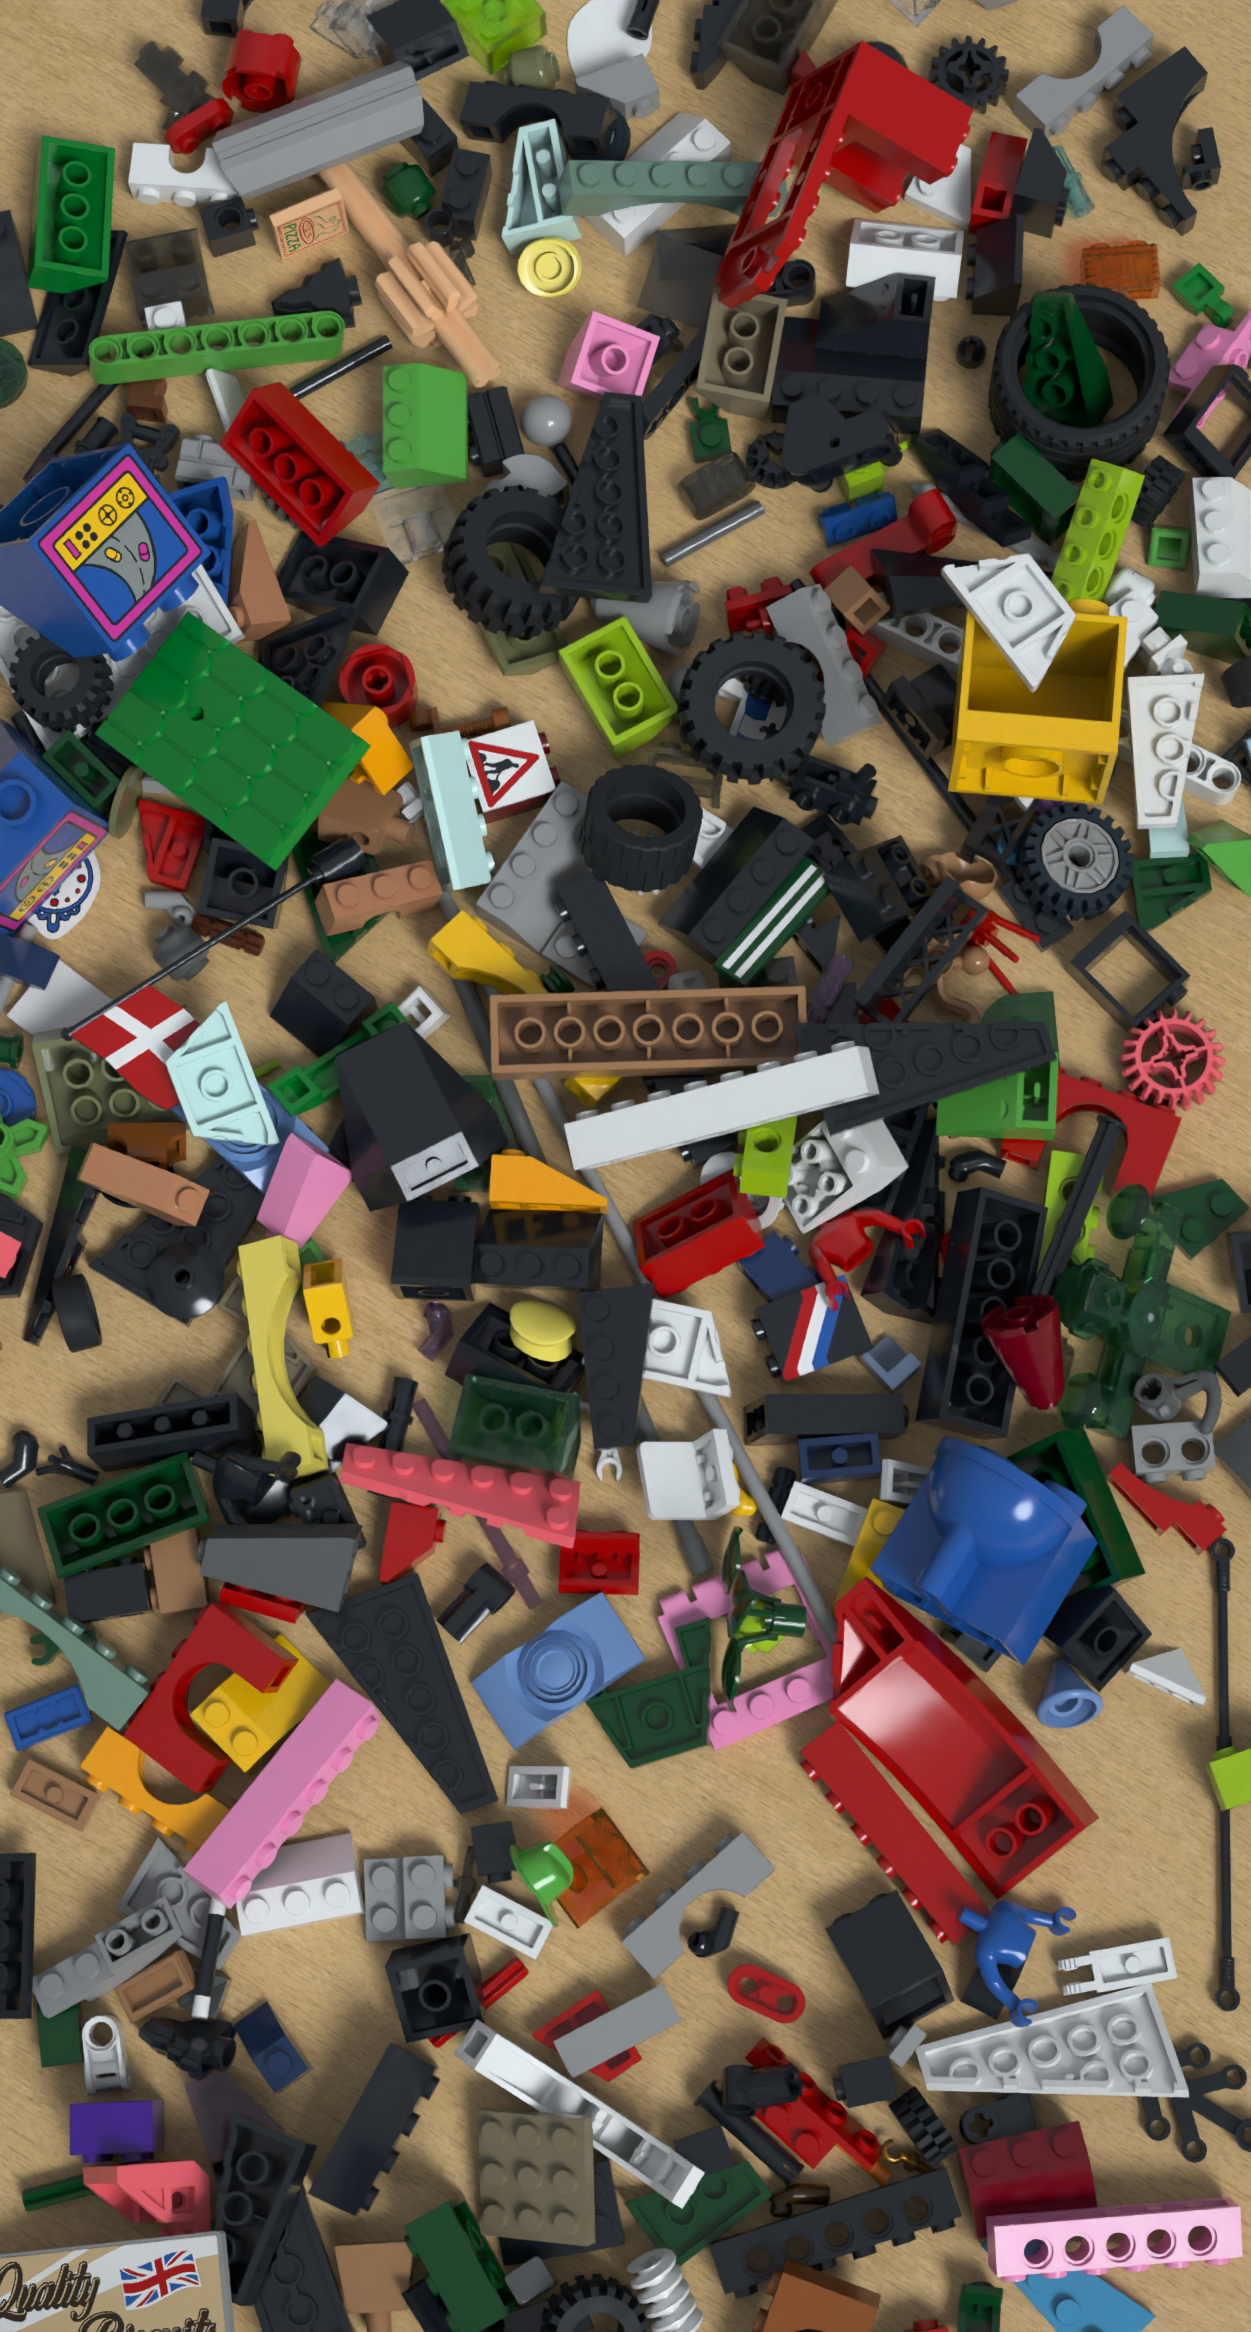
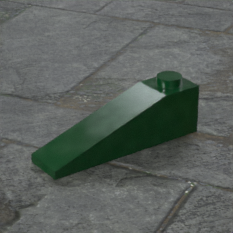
M1037 291L1033 297L1029 329L1031 342L1030 350L1026 354L1025 364L1028 366L1022 391L1031 405L1052 421L1066 426L1081 428L1099 426L1114 405L1107 369L1072 292Z

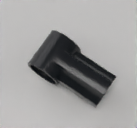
M488 1562L483 1564L469 1578L463 1587L465 1590L436 1620L461 1645L490 1614L494 1615L516 1592V1588Z
M791 2063L759 2069L747 2065H730L725 2067L722 2077L721 2112L734 2118H749L757 2114V2108L796 2102L797 2098L802 2096L803 2082L800 2079L798 2068Z

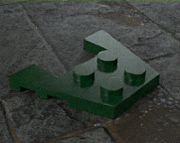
M707 1617L674 1628L685 1662V1669L610 1693L606 1687L585 1702L630 1769H636L709 1746L713 1627L711 1618Z

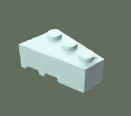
M555 119L519 127L512 168L514 174L511 193H508L506 225L503 226L501 236L511 255L522 253L528 244L544 237H559L566 241L582 238L578 216H562L558 181L568 162L564 137Z

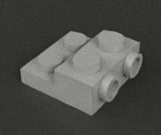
M444 1855L364 1859L366 1942L448 1938V1930L455 1929L454 1904L447 1905L446 1889L454 1887L453 1864H446Z

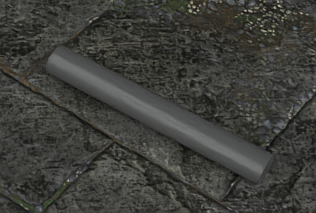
M758 500L661 553L662 561L666 567H669L765 514L763 506Z

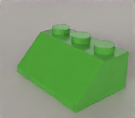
M419 362L383 366V473L395 489L468 482V377L465 373Z

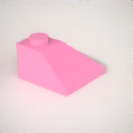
M591 311L567 351L557 386L601 401L605 392L642 397L660 337L596 311Z

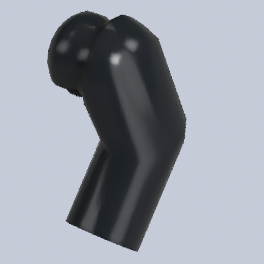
M973 1149L956 1155L951 1159L948 1176L954 1182L964 1183L969 1174L981 1171L1000 1179L1007 1161L979 1149Z
M20 1430L14 1434L12 1438V1444L14 1445L13 1461L0 1470V1481L7 1489L31 1473L37 1466L39 1444L37 1438L27 1430Z
M721 1906L715 1927L702 1932H694L689 1937V1950L697 1957L708 1958L729 1948L740 1912Z

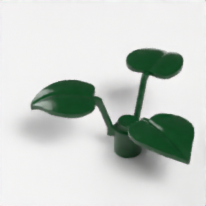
M734 1526L722 1563L723 1590L725 1594L730 1595L731 1607L727 1619V1633L730 1640L722 1661L721 1683L724 1698L731 1712H737L733 1701L740 1679L741 1653L744 1647L751 1643L766 1640L777 1641L779 1635L802 1638L806 1626L805 1606L781 1603V1599L769 1597L750 1588L744 1570L740 1569L741 1549L739 1536L743 1529L738 1526ZM758 1600L769 1604L764 1605L762 1610L752 1608ZM747 1615L760 1617L761 1629L768 1630L767 1633L739 1639L735 1637Z

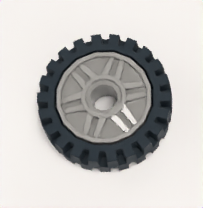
M1072 803L1063 804L1060 808L1057 806L1050 808L1046 813L1040 815L1028 828L1017 848L1019 851L1016 854L1015 863L1020 865L1016 869L1018 878H1024L1021 883L1023 891L1031 890L1032 895L1029 899L1034 904L1040 900L1044 903L1041 908L1042 911L1048 914L1053 909L1056 911L1055 917L1062 920L1067 915H1069L1070 921H1079L1083 916L1085 920L1094 918L1097 914L1101 915L1120 898L1129 885V880L1133 874L1134 868H1131V865L1134 862V855L1128 853L1132 847L1129 839L1123 841L1121 839L1125 833L1121 826L1113 829L1111 825L1115 820L1109 815L1104 820L1101 819L1100 814L1102 811L1095 807L1090 812H1087V805L1078 804L1074 809ZM1069 858L1075 859L1080 867L1075 866Z

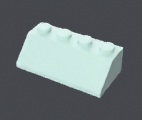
M453 731L428 735L409 742L442 892L490 883L492 881L490 874H495V865L491 852H485L482 837L487 836V828L483 814H477L474 799L479 798V791L475 777L468 774L466 761L471 760L467 739H461L460 732Z

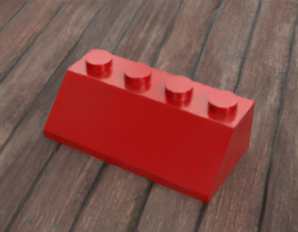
M281 382L252 389L219 444L319 547L327 544L365 510L381 484Z

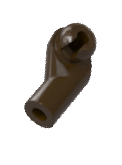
M796 2183L774 2190L768 2200L771 2201L770 2213L774 2217L788 2218L792 2215V2204L827 2205L830 2200V2188L827 2184Z

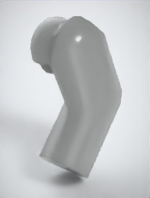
M146 890L145 892L146 909L166 910L173 923L178 927L184 924L192 925L196 915L195 908L183 893L179 891Z

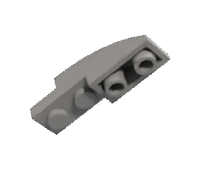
M164 1896L94 1935L97 1942L34 1976L32 1989L43 2015L50 2019L84 1999L91 2003L131 1978L169 1948L184 1932L168 1897Z

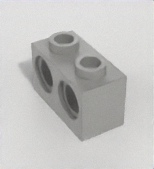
M1201 1421L1131 1426L1128 1430L1131 1473L1137 1478H1142L1145 1484L1167 1482L1166 1476L1182 1475V1481L1206 1479V1473H1211L1216 1468L1212 1432L1208 1435L1201 1434L1198 1428ZM1185 1443L1196 1444L1201 1450V1459L1198 1461L1187 1460L1182 1454V1445ZM1150 1445L1157 1447L1162 1454V1461L1159 1464L1147 1463L1142 1457V1448Z

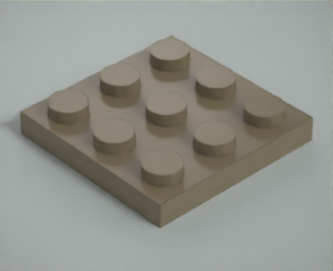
M492 2107L479 2109L478 2141L481 2235L586 2247L596 2243L592 2117Z

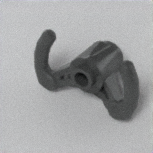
M1199 1369L1180 1378H1167L1160 1373L1145 1374L1139 1380L1129 1375L1115 1378L1110 1386L1106 1404L1108 1424L1114 1437L1120 1441L1128 1437V1430L1121 1414V1401L1124 1397L1129 1396L1139 1403V1407L1153 1420L1164 1422L1173 1419L1180 1412L1182 1401L1196 1395L1200 1391L1206 1392L1207 1403L1205 1413L1198 1428L1203 1435L1211 1434L1219 1418L1222 1404L1221 1388L1217 1376L1210 1370Z

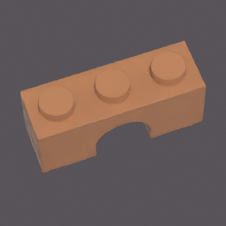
M429 859L323 884L315 900V905L327 937L363 928L369 919L386 912L395 911L397 918L401 919L434 911L443 892L432 860Z

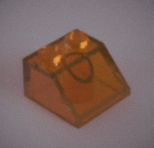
M603 1807L575 1824L554 1842L569 1858L573 1866L572 1883L556 1900L577 1929L650 1874L647 1867Z

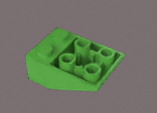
M1055 1052L1057 1057L1055 1062L939 1100L937 1103L936 1136L1054 1141L1059 1052Z

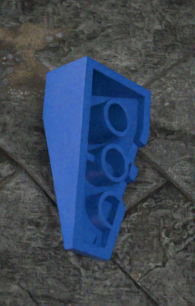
M221 476L168 493V496L211 551V554L202 562V565L227 605L234 512L227 479Z

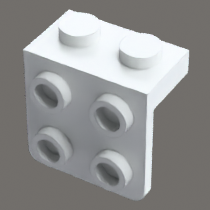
M712 1429L694 1442H643L637 1446L636 1453L646 1512L650 1519L717 1520L740 1505V1489L735 1479L732 1462L733 1450L729 1444L727 1429Z

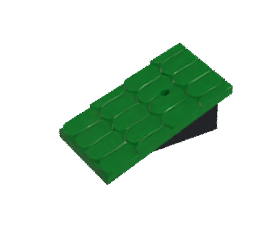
M187 611L177 624L178 627L174 628L155 653L154 659L149 661L131 685L132 688L127 690L108 715L107 721L105 720L95 734L276 871L371 745Z

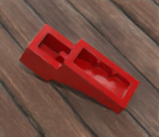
M1121 1462L1106 1476V1480L1159 1537L1172 1526L1198 1555L1204 1552L1227 1530L1222 1525L1225 1521L1224 1517L1210 1503L1204 1506L1198 1500L1194 1505L1170 1498L1142 1482Z

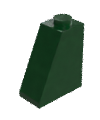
M1161 591L1158 602L1152 607V610L1159 617L1153 630L1160 626L1171 640H1174L1181 634L1188 642L1187 650L1232 665L1251 656V610L1246 603Z

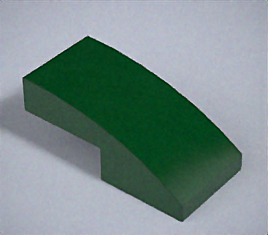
M37 2001L42 2068L85 2062L80 2021H83L81 2001L50 2019L43 2015Z

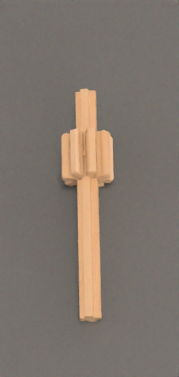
M348 162L316 173L327 190L338 187L343 198L346 215L388 269V272L381 273L376 278L375 286L379 290L378 298L412 344L420 349L425 348L429 342L434 348L445 345L475 387H484L488 380H495L502 371L499 368L500 363L467 321V318L473 317L478 313L480 304L476 300L477 292L441 244L432 241L424 247L421 241L410 245Z

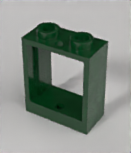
M1018 432L1009 441L1006 438L1002 439L990 452V465L987 469V478L1011 495L1008 508L1033 526L1032 532L1050 547L1068 530L1080 492Z

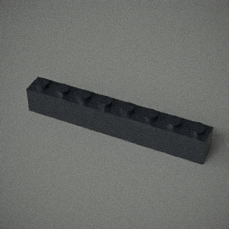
M592 871L557 888L558 901L553 902L555 909L563 923L570 921L576 933L571 936V940L579 956L587 955L593 968L588 970V973L597 991L602 989L605 992L660 990L604 879H600ZM704 1075L641 1076L649 1094L670 1090L671 1095L685 1092L683 1086L686 1084L706 1080ZM732 1132L676 1148L683 1162L691 1161L694 1169L706 1164L709 1158L720 1152L735 1150L738 1142Z

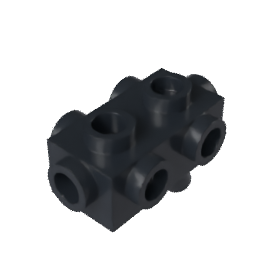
M808 755L804 757L799 768L797 767L789 773L785 785L786 788L791 789L788 799L795 801L800 809L804 811L816 809L831 815L835 822L842 825L853 823L860 826L864 817L871 820L879 798L873 796L877 781L872 778L877 772L875 767L869 763H866L855 773Z

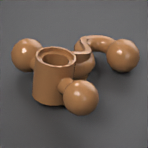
M940 943L928 945V956L943 955L949 947ZM973 945L964 949L961 954L954 958L931 988L934 1001L941 1009L960 1015L969 1023H982L978 1010L966 1001L949 996L946 981L949 980L953 970L963 969L965 973L974 976L984 973L990 964L989 955L984 948ZM924 966L909 968L904 974V982L913 974H919L922 980L926 978Z

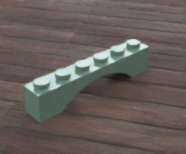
M568 160L558 181L562 216H600L633 206L676 202L714 206L740 216L761 162ZM786 179L782 180L778 190L781 193L780 200L768 217H776L788 195Z
M2 1565L0 1567V1611L23 1619L41 1630L62 1650L72 1664L82 1685L87 1707L119 1731L151 1690V1684L147 1682L149 1676L135 1664L130 1663L126 1666L115 1657L117 1651L102 1639H98L96 1642L83 1633L85 1627L81 1622L69 1614H66L64 1617L51 1608L53 1602L46 1595L36 1589L31 1593L19 1583L22 1579L15 1571Z

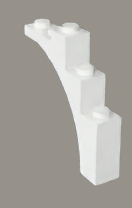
M477 2019L454 2054L471 2068L540 2112L591 2116L593 2147L681 2209H683L689 2197L694 2193L705 2173L655 2135L620 2114L541 2059Z

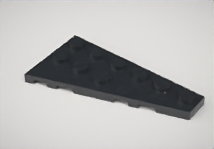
M612 392L604 393L537 593L648 603L650 601L652 586L641 396Z
M348 604L261 638L258 663L321 708L358 611Z
M932 1022L869 1024L792 1023L801 1053L817 1051L818 1056L832 1053V1045L847 1041H854L855 1046L869 1047L879 1094L821 1109L830 1137L1057 1060L1044 1022H954L934 1024Z
M220 1156L211 1164L209 1169L198 1178L191 1180L210 1190L196 1226H176L150 1214L147 1216V1220L130 1234H125L115 1243L116 1245L102 1257H97L88 1267L156 1308L146 1289V1274L151 1261L158 1252L178 1242L198 1243L215 1254L224 1271L237 1252L238 1246L242 1244L256 1222L265 1196ZM186 1271L180 1272L176 1277L177 1283H187L190 1279V1273ZM173 1318L186 1327H189L193 1319Z

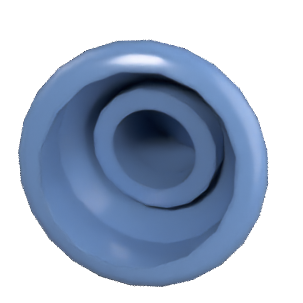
M1056 1659L1051 1665L1035 1714L1039 1722L1047 1727L1072 1728L1085 1724L1098 1716L1103 1707V1700L1064 1660Z

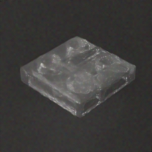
M443 484L402 489L393 488L373 495L369 502L386 547L394 553L403 565L442 552L444 550L443 544L447 542L457 520Z

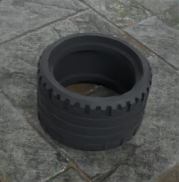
M1074 284V286L1062 285L1057 289L1053 290L1051 288L1045 291L1072 292L1095 345L1109 350L1130 371L1137 387L1138 398L1124 414L1111 422L1095 427L1082 428L1066 426L1052 421L1031 405L1018 381V372L1025 364L1026 354L1030 350L1031 334L1029 329L1033 297L1029 303L1025 302L1017 312L1012 314L1009 324H1005L995 350L988 394L990 420L994 426L995 434L1000 436V441L1004 438L1009 441L1019 432L1067 480L1074 481V483L1085 480L1092 458L1124 468L1125 464H1131L1144 451L1146 443L1150 442L1156 430L1170 375V358H1167L1168 347L1164 342L1162 331L1157 329L1158 324L1156 321L1148 316L1149 313L1144 308H1140L1135 300L1125 297V294L1119 291L1118 293L1111 291V288L1097 287L1094 284H1089V286Z

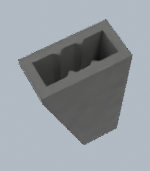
M216 1524L209 1537L203 1536L200 1541L197 1559L202 1560L199 1575L339 1612L347 1596L363 1526L359 1524Z

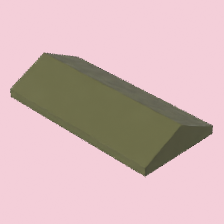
M499 542L486 547L494 565L505 575L523 582L538 581L521 545ZM478 622L503 676L533 675L559 662L558 651L568 646L559 625L550 632H546L543 629L539 636L526 637L525 633H521L519 638L507 637L504 631L498 630L497 634L487 631V625Z

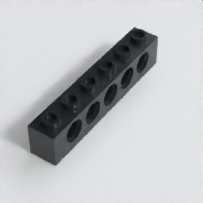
M942 2166L928 2173L905 2178L711 2242L710 2248L724 2293L733 2292L735 2299L758 2292L757 2284L770 2280L774 2269L782 2272L786 2259L808 2267L812 2266L813 2269L823 2271L837 2266L836 2258L852 2253L854 2260L872 2255L877 2252L876 2244L891 2240L893 2247L916 2240L914 2232L928 2227L931 2228L932 2234L956 2226L954 2219L961 2217L962 2214L947 2168ZM911 2196L922 2197L927 2205L925 2215L918 2220L909 2219L904 2213V2203ZM872 2209L883 2210L888 2218L887 2226L878 2233L868 2231L864 2225L865 2215ZM832 2222H841L848 2228V2238L842 2245H831L825 2239V2230ZM793 2235H802L809 2241L808 2253L799 2259L790 2257L785 2250L786 2241ZM762 2248L768 2252L770 2263L765 2270L756 2272L747 2266L746 2256L750 2250Z

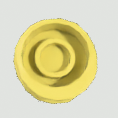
M544 237L534 240L524 248L518 260L517 272L520 282L527 291L536 296L555 298L568 293L576 286L580 279L582 264L576 248L569 241L559 237Z
M521 1300L513 1304L510 1310V1337L517 1348L534 1358L549 1362L563 1360L571 1353L572 1342L570 1336L576 1332V1322L570 1314L555 1306L534 1300Z

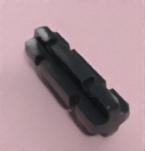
M777 1467L775 1469L772 1479L774 1486L770 1487L768 1492L780 1517L790 1494L788 1490L789 1488L792 1489L796 1478V1472L786 1467ZM761 1515L763 1521L758 1524L755 1538L766 1544H774L776 1541Z

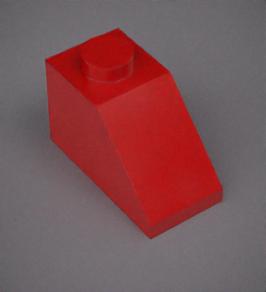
M391 1502L379 1581L382 1585L399 1580L433 1555L436 1551L437 1543H444L447 1520L441 1519L439 1508Z

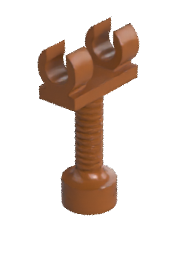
M507 706L492 709V714L487 719L476 720V722L475 720L469 721V723L465 722V724L461 723V725L455 724L454 727L453 725H450V727L441 726L437 707L430 708V710H417L408 714L412 732H424L434 728V734L459 731L461 739L463 737L467 738V736H474V734L477 736L478 734H485V732L489 733L490 731L492 733L511 727Z

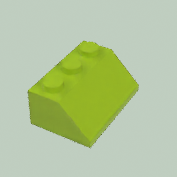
M626 616L558 651L561 669L614 761L647 744L676 717L678 705Z

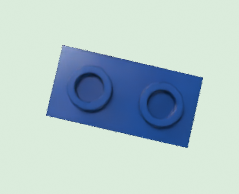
M877 490L875 493L855 499V508L851 509L848 502L831 508H824L823 513L817 515V519L821 529H824L827 547L875 532L897 521L894 495H890L889 491L882 493L881 490Z

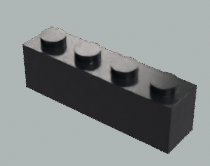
M238 1393L87 1418V1455L104 1472L151 1465L187 1451L190 1458H193L197 1450L209 1455L222 1453L230 1444H238L246 1449L254 1448L253 1410Z

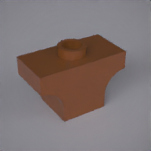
M184 1122L108 1123V1148L168 1171L174 1163L186 1160V1124Z

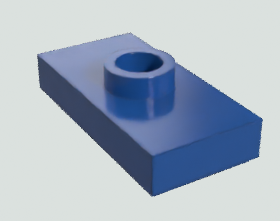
M75 1684L3 1713L16 1750L19 1752L94 1722L90 1709L86 1705L85 1696L80 1684Z

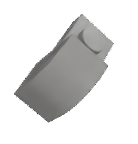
M519 454L502 461L505 478L499 477L494 479L484 489L485 493V491L498 488L501 493L505 486H518L519 491H525L528 487L539 490L538 494L546 498L548 494L558 499L557 504L559 506L566 502L570 495L569 484L557 469L544 458L532 454Z

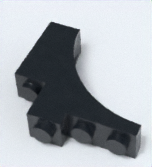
M1185 46L1116 95L1112 112L1113 119L1116 125L1125 133L1104 147L1101 161L1102 172L1111 183L1116 182L1123 191L1136 184L1140 196L1147 202L1151 201L1159 210V215L1164 224L1170 229L1174 228L1181 237L1193 229L1197 211L1185 195L1176 174L1172 152L1173 133L1188 105L1198 94L1204 91L1208 72Z

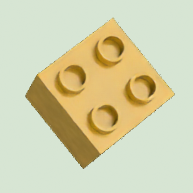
M1091 599L1067 601V604L1076 614L1075 621L1040 685L1032 693L967 609L958 664L948 791L1103 804L1118 754L1128 617L1109 616V606L1100 601Z

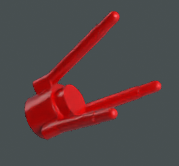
M990 909V913L967 941L966 945L969 947L973 945L986 947L991 944L1012 962L1017 963L1019 957L996 938L999 932L996 925L1036 943L1040 942L1041 938L1039 935L1001 918ZM970 910L959 925L968 924L976 912ZM989 956L990 964L988 969L1014 1000L1019 999V993Z

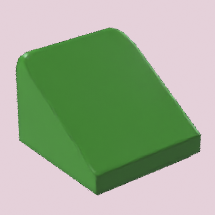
M1152 524L1147 565L1185 569L1190 529L1187 527Z

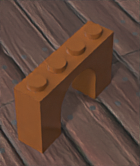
M786 2259L782 2272L774 2269L766 2294L773 2296L768 2310L760 2308L752 2332H796L805 2329L823 2332H870L879 2309L881 2294Z

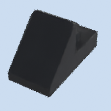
M840 915L816 932L814 931L816 924L810 916L791 937L825 980L832 977Z

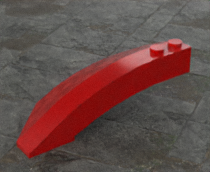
M865 1577L836 1602L835 1619H837L836 1642L833 1643L831 1676H834L833 1698L830 1699L829 1716L833 1715L893 1774L945 1833L997 1900L1099 1819L1098 1815L1049 1754L996 1694L931 1630L872 1580Z

